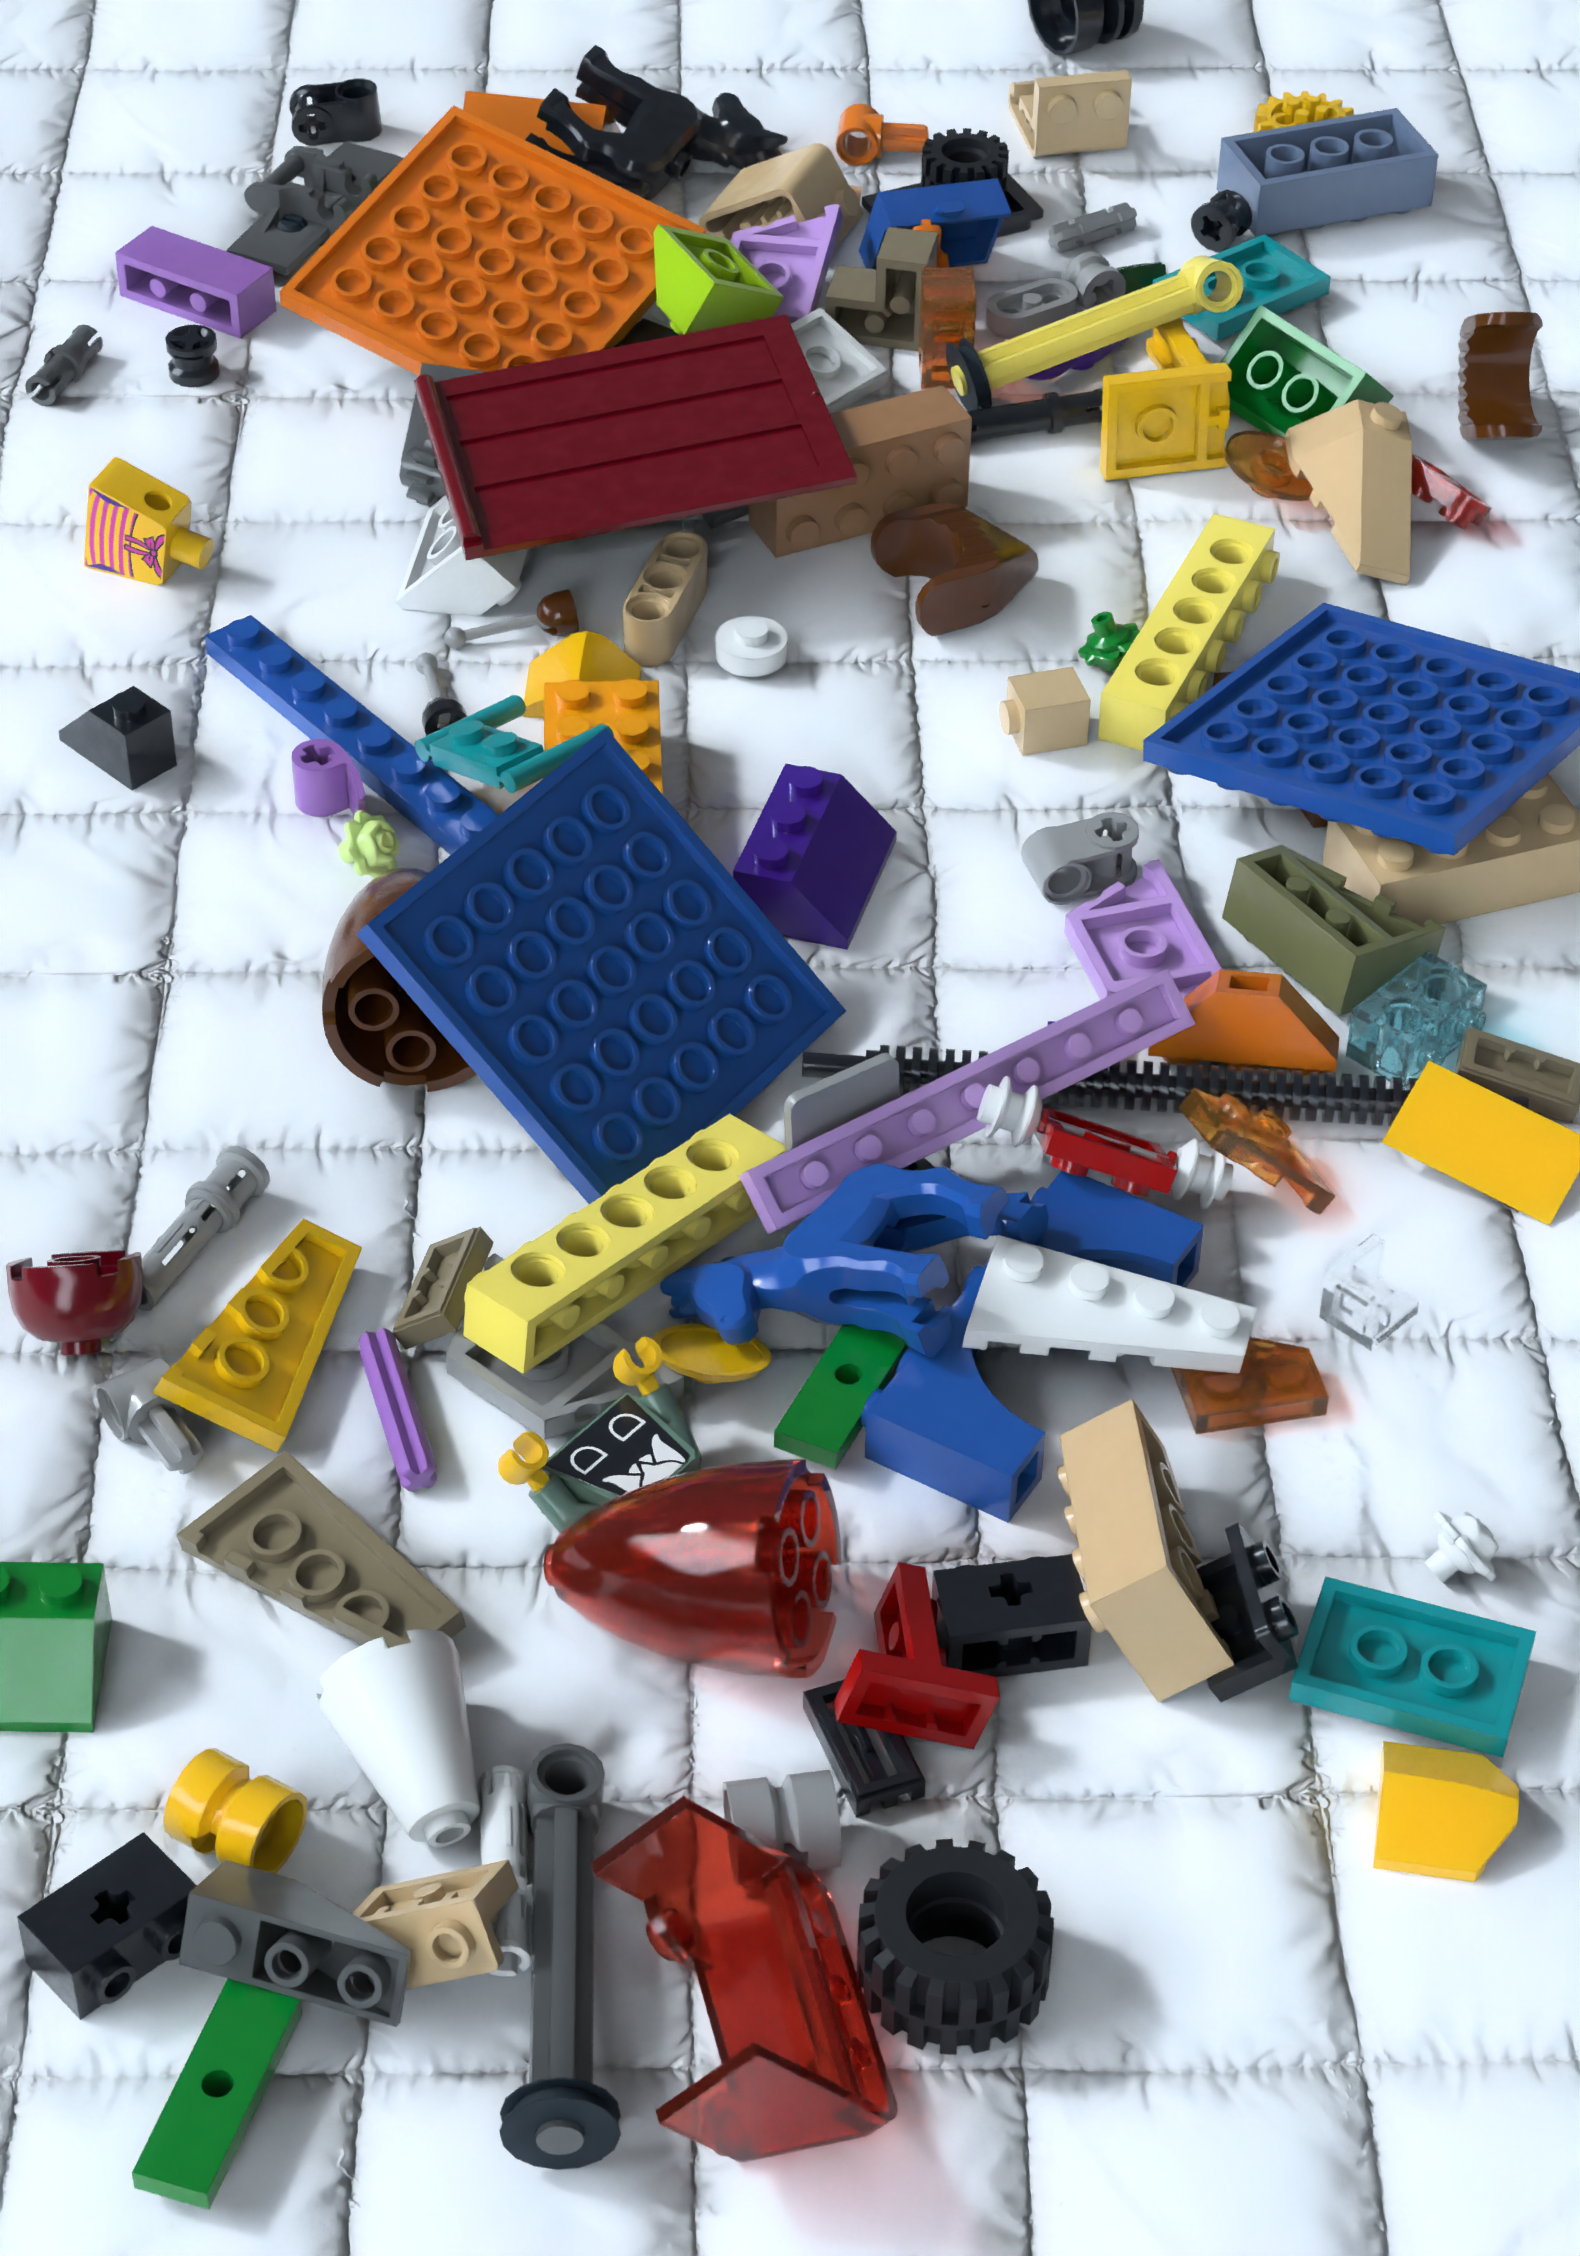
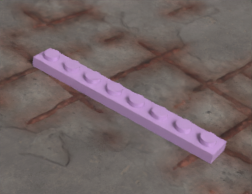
M1168 968L768 1160L742 1173L739 1177L767 1234H770L811 1214L837 1189L847 1175L858 1169L878 1163L902 1169L984 1129L986 1124L977 1121L981 1100L988 1085L991 1084L999 1087L1005 1076L1010 1077L1012 1092L1024 1095L1032 1085H1036L1043 1100L1195 1025V1022Z

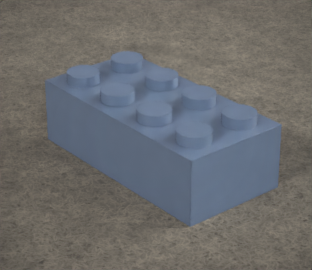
M1397 108L1223 137L1221 138L1217 190L1218 192L1232 190L1245 198L1252 211V224L1249 230L1255 237L1263 234L1268 237H1274L1281 232L1304 228L1319 229L1326 224L1343 221H1363L1371 216L1388 213L1404 214L1412 209L1432 206L1439 154Z

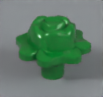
M1101 612L1092 618L1091 622L1095 632L1087 636V642L1079 649L1078 654L1085 660L1088 666L1098 665L1104 671H1113L1119 666L1140 630L1135 623L1115 624L1112 613Z

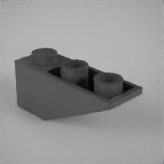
M225 1860L189 1892L179 1964L397 2027L401 2021L412 1950L298 1880Z

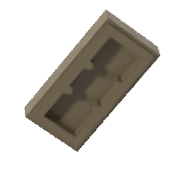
M1467 1027L1461 1040L1454 1073L1501 1096L1528 1098L1530 1110L1569 1123L1573 1122L1580 1107V1063L1472 1027Z
M481 1226L429 1245L392 1332L405 1350L457 1331L465 1313L464 1295L467 1283L478 1273L482 1272L494 1243Z

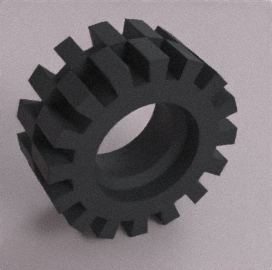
M963 128V133H957L955 129L947 130V136L938 132L933 135V140L928 138L924 146H922L921 187L998 178L1003 193H1005L1008 179V146L1005 142L1000 143V137L996 135L987 138V131L979 130L977 134H971L972 128Z

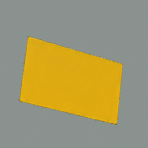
M1431 1061L1427 1062L1381 1142L1549 1226L1580 1171V1134Z

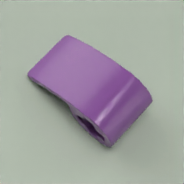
M312 739L304 741L294 748L291 760L295 804L301 812L314 817H326L348 808L353 816L359 810L366 811L365 792L360 773L350 756L340 745L326 739Z

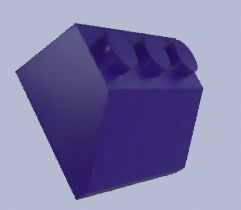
M785 763L734 867L733 878L783 937L848 950L896 843L897 831L842 774L822 771L810 766H796Z

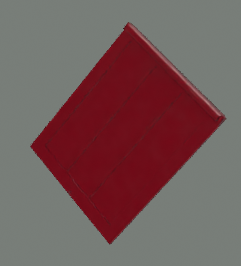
M786 314L434 382L433 377L428 374H422L414 380L419 406L466 561L852 485L858 482L856 472Z

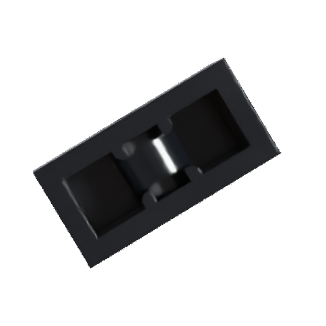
M1072 1554L1052 1557L1037 1556L1018 1561L976 1566L962 1565L951 1569L934 1570L932 1599H935L938 1605L935 1628L938 1646L944 1648L946 1652V1667L1001 1677L1088 1666L1092 1626L1080 1603L1079 1594L1084 1592Z
M143 1832L17 1916L25 1961L81 2020L103 2004H110L119 2000L130 1990L136 1981L165 1961L180 1957L189 1892L197 1885Z

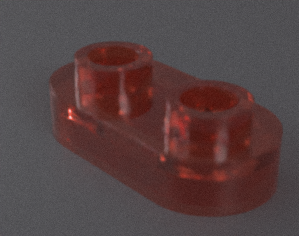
M1412 454L1411 493L1429 504L1435 498L1443 504L1438 513L1464 530L1470 522L1480 526L1492 507L1435 465Z

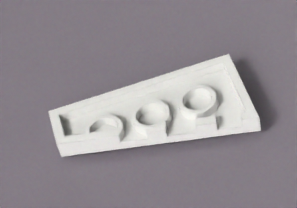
M997 1235L965 1331L962 1348L986 1350L988 1341L1019 1344V1353L1048 1356L1050 1347L1087 1350L1088 1360L1116 1362L1117 1357L1125 1354L1148 1356L1153 1366L1239 1374L1257 1308Z

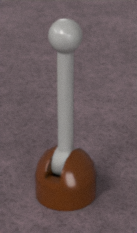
M566 589L543 597L537 606L535 614L467 630L451 627L446 631L444 640L450 648L458 649L469 640L538 625L543 632L552 636H565L578 633L579 623L570 590Z

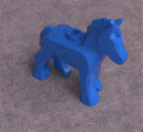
M878 1163L858 1169L847 1175L837 1189L787 1235L782 1247L752 1252L738 1257H725L721 1262L689 1267L677 1271L661 1281L660 1289L663 1294L671 1296L672 1307L669 1309V1315L672 1318L698 1317L703 1324L717 1330L722 1340L730 1345H741L751 1341L759 1331L757 1321L761 1310L773 1308L795 1312L814 1322L826 1325H856L866 1330L893 1333L901 1337L908 1347L933 1359L949 1341L952 1324L949 1314L935 1311L932 1299L924 1296L932 1288L942 1289L950 1281L945 1263L939 1254L907 1252L926 1249L965 1236L987 1240L989 1236L1001 1235L1034 1245L1047 1230L1049 1216L1046 1204L1030 1202L1028 1192L1006 1193V1190L999 1186H987L970 1182L959 1177L953 1170L947 1167L909 1171Z

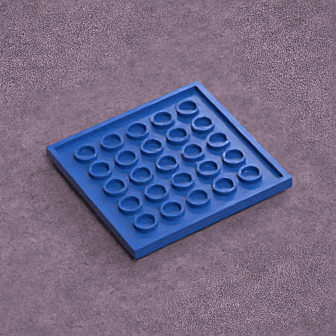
M1323 602L1143 740V761L1166 767L1168 771L1174 774L1192 775L1215 782L1219 787L1226 790H1241L1264 797L1275 805L1293 806L1319 814L1322 819L1327 821L1345 822L1371 830L1373 834L1379 837L1397 838L1424 846L1427 851L1435 854L1455 856L1580 746V673Z
M606 728L356 934L588 1204L606 1194L614 1185L623 1183L649 1166L657 1157L668 1154L688 1141L699 1130L708 1128L729 1113L736 1116L846 1012L840 1002Z

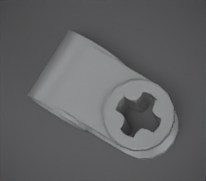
M1106 812L1092 818L1060 826L1044 827L1035 831L1026 839L1022 845L1021 857L1042 896L1049 903L1055 905L1068 904L1080 898L1100 894L1116 882H1120L1127 887L1135 881L1137 865L1136 861L1132 858V848L1137 844L1139 838L1138 824L1132 817L1123 813ZM1104 830H1107V836H1103ZM1116 867H1120L1118 874H1116Z

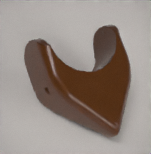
M1535 312L1481 313L1469 316L1463 321L1459 334L1461 338L1458 343L1460 350L1458 357L1460 365L1458 371L1460 380L1458 386L1460 394L1458 400L1460 409L1458 419L1460 422V433L1464 440H1521L1537 437L1541 433L1543 425L1539 424L1534 416L1529 385L1532 348L1535 337L1543 326L1539 314Z
M933 503L893 512L878 522L871 536L872 558L883 571L893 577L911 575L931 578L917 595L915 604L917 622L931 636H938L971 627L997 615L1038 571L1039 561L1037 553L1029 545L970 510L952 503Z

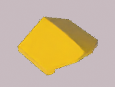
M588 630L570 634L530 662L524 697L526 711L523 717L544 718V682H563L566 680H580L583 682L621 681L623 679H638L641 681V666L604 635Z
M1383 1741L1373 1868L1475 1882L1483 1873L1486 1863L1517 1826L1519 1786L1481 1754Z

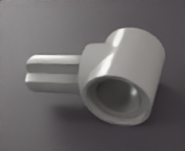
M156 1358L96 1385V1398L101 1413L109 1429L119 1441L131 1438L135 1443L149 1444L168 1471L178 1470L183 1475L193 1471L194 1464L203 1458V1448L182 1420L186 1409L152 1393L161 1377L170 1368L163 1358Z

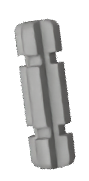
M1124 202L1109 207V212L1105 208L1071 219V225L1069 221L1052 225L1049 229V244L1052 248H1055L1057 253H1064L1078 247L1077 243L1079 247H1083L1116 235L1115 231L1117 235L1132 231L1137 226L1135 219L1137 212L1135 208H1131L1128 203Z

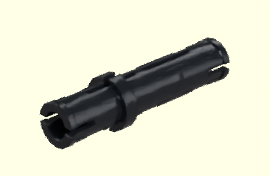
M1095 389L1090 392L1059 396L1057 393L1051 392L1044 393L1042 399L968 410L967 413L972 417L971 441L1047 430L1048 433L1055 434L1061 433L1063 427L1092 422L1100 423L1102 422L1100 406H1102L1103 391L1102 389Z

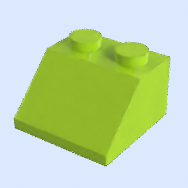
M662 224L657 225L654 231L657 306L670 318V327L677 334L681 335L773 317L784 296L729 239Z

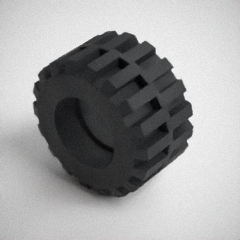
M953 1839L936 1840V1848L925 1850L921 1844L914 1845L905 1849L903 1862L891 1857L881 1865L879 1879L870 1878L864 1889L863 1904H860L856 1971L858 1987L863 1988V2002L870 2014L881 2012V2026L891 2035H895L903 2030L908 2033L907 2044L921 2050L929 2042L940 2045L939 2054L956 2055L957 2046L970 2045L974 2054L990 2050V2040L994 2037H997L1005 2044L1018 2036L1019 2022L1027 2025L1033 2022L1039 2014L1040 2001H1045L1054 1933V1918L1050 1917L1052 1904L1048 1893L1044 1890H1037L1038 1877L1029 1867L1016 1870L1015 1856L1002 1849L995 1855L985 1852L986 1843L969 1840L968 1847H954ZM956 1936L973 1940L986 1949L971 1955L953 1956L936 1952L923 1945V1943L939 1937Z

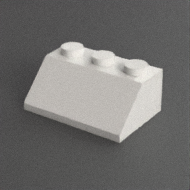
M445 495L427 511L395 603L404 610L480 616L496 603L499 606L506 605L518 593L522 585L519 577L523 566L532 554V550L528 548L466 561L447 496Z

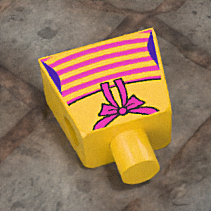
M115 456L88 486L84 566L87 568L153 585H162L167 582L182 563L200 570L204 569L212 556L214 540L190 530L192 502L186 494L121 458Z

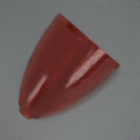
M806 1459L748 1461L707 1467L667 1477L610 1500L591 1510L558 1534L555 1543L550 1544L546 1549L544 1576L547 1584L554 1587L558 1598L587 1620L627 1642L659 1655L704 1668L743 1675L808 1678L817 1672L825 1660L837 1621L833 1612H824L832 1588L831 1565L842 1564L840 1529L834 1497L825 1474L810 1473L806 1467Z

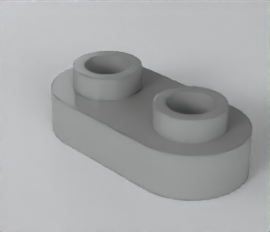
M1044 278L995 294L988 299L986 304V325L1001 338L1011 339L1076 314L1078 290L1069 281L1058 278Z

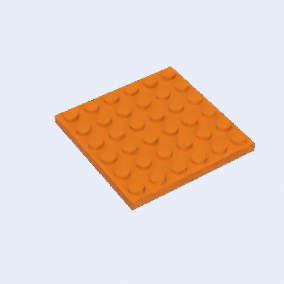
M453 105L279 291L281 306L418 376L420 375L422 363L489 372L613 348L628 334L656 301L654 231L657 225L662 224L706 234V229Z

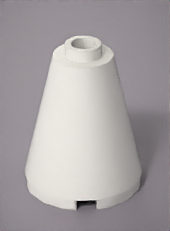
M429 1629L407 1630L411 1643L388 1648L384 1637H380L366 1642L339 1658L321 1676L319 1682L323 1694L316 1693L317 1701L325 1718L408 1836L416 1842H428L432 1847H444L463 1839L471 1830L470 1824L476 1820L480 1813L460 1657L453 1639L442 1631Z

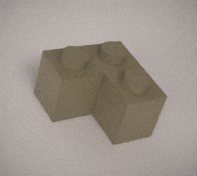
M888 227L877 256L876 269L837 265L825 296V312L862 345L924 352L935 316L938 233Z

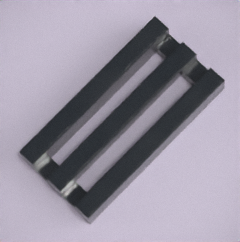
M844 1680L803 1691V1709L856 1818L870 1814V1804L880 1802L883 1809L898 1804L899 1795L907 1793L911 1801L925 1797L926 1780L903 1735L876 1730L898 1773L888 1777L865 1727L842 1723L870 1780V1783H864L826 1705L832 1703L835 1709L834 1700Z

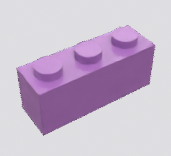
M150 226L115 252L119 291L122 297L240 339L276 312L273 267L155 226Z

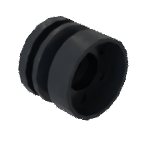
M1027 0L1029 15L1036 34L1044 46L1055 55L1065 56L1090 49L1096 43L1107 44L1111 43L1114 39L1128 38L1138 31L1143 19L1144 0Z

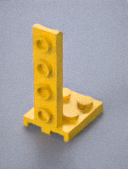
M1181 318L1153 328V337L1146 339L1145 351L1158 370L1103 376L1100 472L1106 481L1227 467L1224 444L1225 429H1229L1230 395L1228 381H1231V369L1226 362L1212 364L1210 360L1205 359L1199 350L1196 339L1191 338L1185 330Z

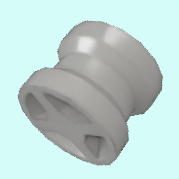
M1088 251L1075 257L1067 266L1063 280L1075 285L1078 290L1077 300L1086 310L1121 297L1125 293L1126 282L1124 276L1113 266H1110L1109 262L1098 252Z

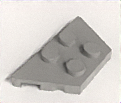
M496 1253L492 1254L487 1258L484 1271L492 1268L504 1259ZM601 1322L525 1374H522L464 1337V1325L455 1331L446 1352V1369L449 1375L544 1439L586 1427L626 1392L631 1393L636 1398L641 1395L637 1386H628L621 1383L613 1372L614 1358L623 1348L628 1351L635 1365L644 1368L642 1360L636 1353L635 1344ZM661 1362L654 1375L659 1384H668L677 1401L684 1395V1376L671 1370Z

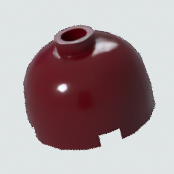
M120 1250L51 1255L52 1259L47 1260V1266L33 1267L32 1257L7 1263V1286L13 1314L22 1328L36 1339L60 1343L61 1355H85L101 1352V1339L122 1333L134 1320L142 1301L143 1269L140 1252H134L128 1256H125V1251Z

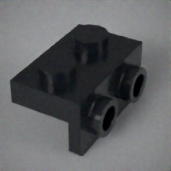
M1239 1522L1225 1528L1232 1553L1197 1568L1204 1589H1207L1212 1594L1220 1617L1210 1624L1219 1637L1224 1639L1229 1645L1235 1664L1206 1679L1209 1689L1220 1702L1298 1668L1290 1639L1299 1634L1298 1626L1289 1605L1281 1595H1277L1274 1582L1282 1579L1279 1563L1265 1540L1255 1543Z

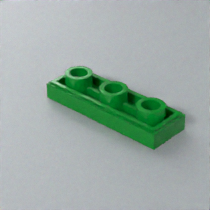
M856 1325L841 1326L774 1430V1447L836 1470L863 1428L861 1425V1415L869 1396L876 1389H885L895 1376L902 1356L910 1347L907 1346L901 1337L893 1333L866 1330Z
M227 1978L132 2171L135 2189L210 2210L302 2016L301 1999Z

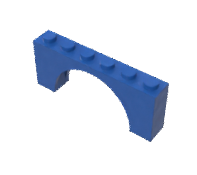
M1062 1170L1048 1188L1040 1187L1030 1201L1046 1204L1049 1216L1047 1230L1034 1244L1036 1246L1185 1288L1199 1272L1203 1224L1090 1177L1077 1176ZM987 1262L984 1267L977 1265L972 1269L966 1279L962 1294L951 1307L945 1305L939 1310V1312L949 1314L952 1332L949 1341L933 1359L909 1348L902 1356L895 1376L885 1389H876L869 1396L862 1411L861 1425L866 1428L865 1458L1009 1523L1042 1479L1046 1432L1028 1424L1007 1409L991 1393L976 1368L974 1357L978 1349L962 1348L965 1331L988 1265Z

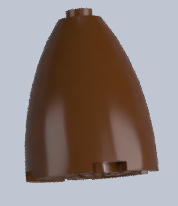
M416 868L393 869L377 876L357 893L343 913L335 929L326 957L322 982V1017L325 1036L334 1055L358 1078L377 1087H380L382 1081L405 1086L427 1084V1092H432L462 1083L475 1076L476 1073L356 935L367 923L429 873Z

